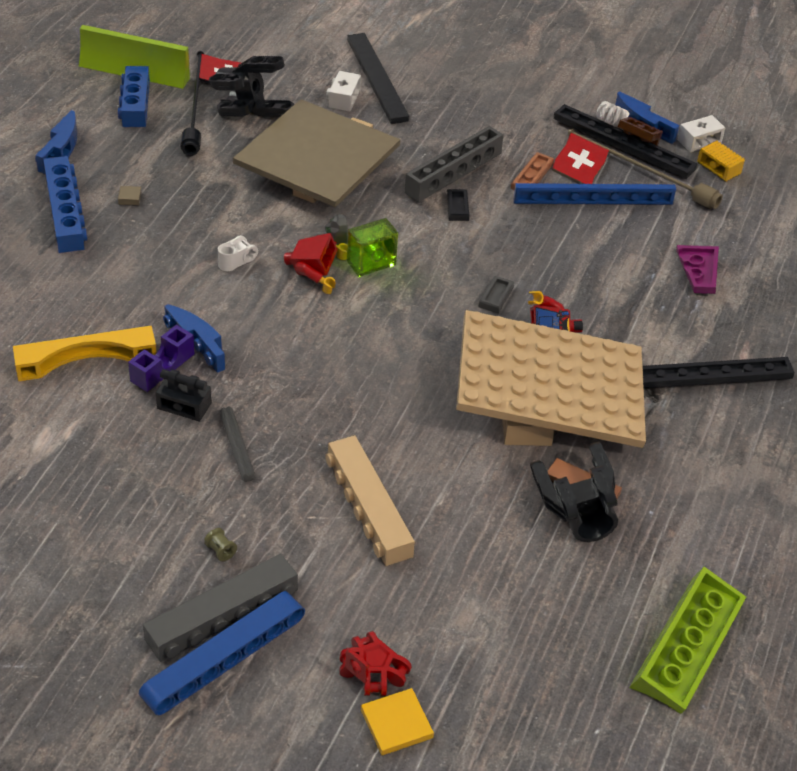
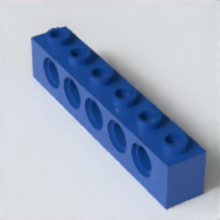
M68 156L43 159L59 253L85 250L84 241L88 240L86 228H83L85 227L84 216L79 215L82 214L81 202H77L80 201L79 190L76 189L78 187L74 164H69Z

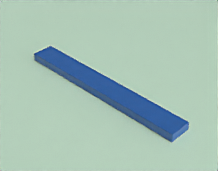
M515 183L513 200L514 204L673 205L676 186L675 184Z

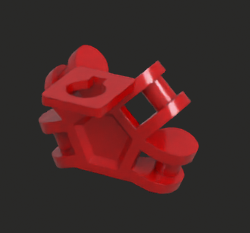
M374 631L367 632L366 637L361 639L359 636L353 637L351 639L352 647L343 649L340 652L339 659L342 662L339 668L340 675L345 678L356 676L364 683V696H370V693H381V696H386L387 678L394 686H404L406 682L405 674H409L412 668L409 660L389 648L376 636ZM370 673H381V682H370Z

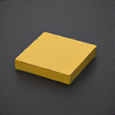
M412 688L361 705V712L381 756L434 737V732Z

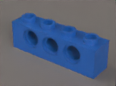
M126 66L125 74L121 76L122 85H120L121 96H119L118 119H122L123 127H146L150 87L149 66Z

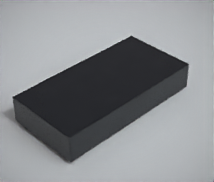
M447 189L449 221H469L470 213L467 190Z

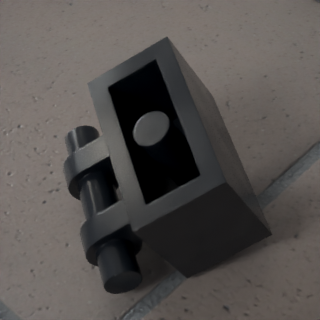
M162 369L160 378H163L164 381L156 391L157 409L200 422L212 403L211 387L207 386V382L200 380L197 376L191 375L189 377L180 374V371L174 369L171 371Z

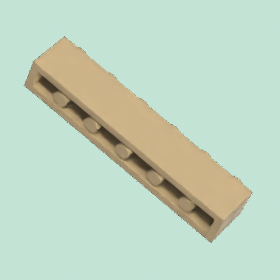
M354 435L328 443L326 462L329 468L333 467L338 485L343 486L347 502L352 503L356 519L358 521L361 520L366 538L372 540L377 558L381 557L385 566L413 558L415 541L357 437Z

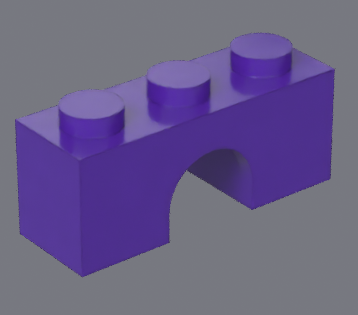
M178 325L172 327L161 336V346L155 355L144 349L128 362L130 382L146 392L151 390L163 380V378H160L162 369L176 370L195 354L193 334Z

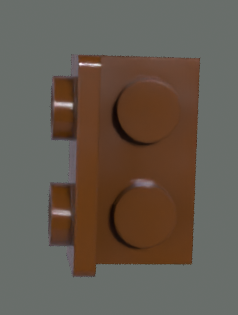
M632 117L621 119L618 127L623 129L624 133L635 135L640 140L657 146L663 131Z

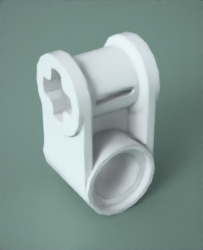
M241 235L219 245V269L222 271H233L237 267L253 261L258 254V248L255 245H250L247 239Z

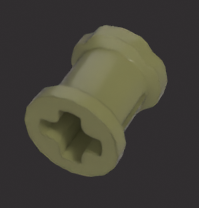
M221 528L211 530L204 538V544L216 552V557L220 561L229 560L237 551L236 543L229 541L225 536L224 530Z

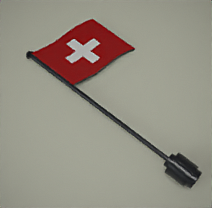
M202 51L197 52L198 64L191 127L183 130L180 144L181 150L185 155H196L201 146V133L194 128L199 81L210 83L209 78L215 75L218 69L222 67H238L241 62L219 59L205 55Z

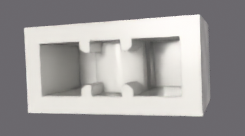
M339 71L336 78L332 79L331 88L327 89L326 99L329 100L328 107L351 111L360 92L361 75Z
M713 115L681 124L677 140L691 153L716 140L722 143L725 127Z

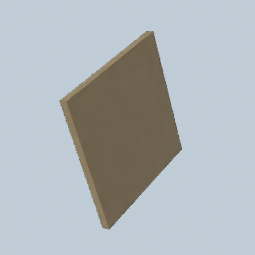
M301 99L234 156L233 164L336 207L400 146V139Z

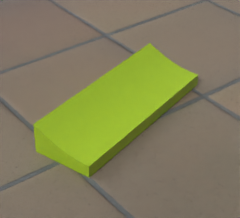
M86 25L80 27L79 67L122 76V74H125L126 66H149L150 82L181 89L190 80L187 46Z
M703 567L690 581L629 688L661 701L680 714L683 713L736 618L746 596L706 567Z

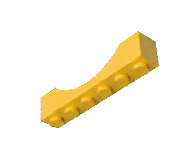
M152 325L13 346L18 382L43 378L59 366L80 359L107 357L129 362L144 349L153 355L157 353Z

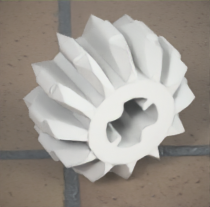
M602 101L596 113L597 119L619 128V121L629 116L627 110L607 101Z

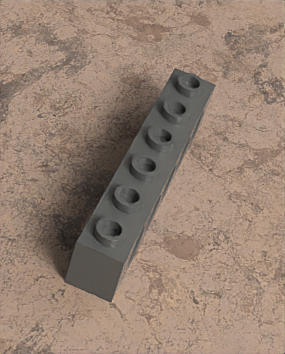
M488 126L406 173L405 193L417 202H421L502 153L504 135Z

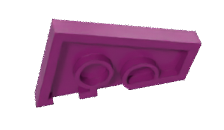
M677 245L676 252L693 292L716 294L719 246Z

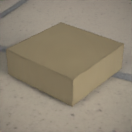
M120 186L118 204L139 205L142 193L141 187Z

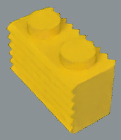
M718 140L701 148L697 160L698 163L726 182L742 173L745 161L744 158L730 150V148H727L724 144H721V142H718Z

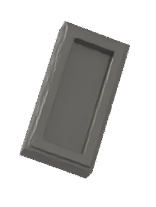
M494 276L479 300L478 307L499 314L514 288V282Z

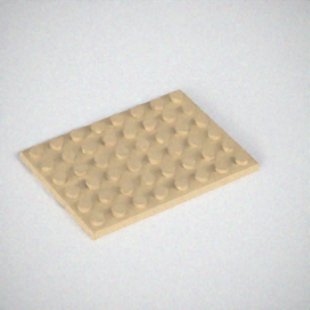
M466 310L463 321L456 410L643 448L646 443L642 348L634 344H626L610 339Z

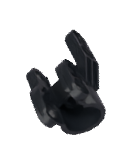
M252 56L239 64L238 67H222L218 69L216 74L209 78L211 87L215 90H230L228 98L220 99L221 102L217 105L219 115L242 117L253 113L263 117H281L295 104L290 100H265L263 96L264 82L261 73H273L284 68L283 57Z
M600 441L590 444L594 468L590 469L591 478L570 484L567 477L554 480V489L544 463L540 460L530 463L534 480L545 507L564 522L568 521L575 539L582 542L601 540L612 533L618 525V517L613 508L618 505L615 495L614 471Z

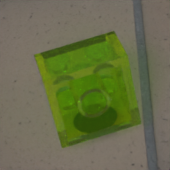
M387 218L348 229L347 262L358 277L396 265L398 232Z

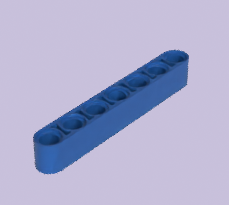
M287 591L279 593L149 679L140 688L139 696L156 715L159 716L166 713L296 625L303 618L305 608Z

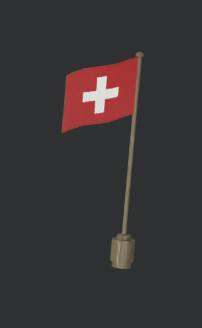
M574 129L568 131V141L553 164V171L579 184H593L595 177L606 162L608 153H611L692 191V200L709 209H717L723 198L719 190L704 183L695 185L693 188L574 132Z

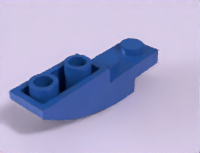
M620 91L617 93L615 105L629 112L628 117L663 131L660 139L670 144L676 141L679 130L678 124L651 112V106Z
M71 110L50 131L51 140L35 155L38 172L45 174L43 159L68 156L69 158L73 152L78 134L75 111Z
M165 305L163 320L166 327L172 328L178 325L193 334L194 348L197 352L202 353L206 363L212 366L217 373L225 370V353L222 351L221 335L207 322L191 312L173 305Z

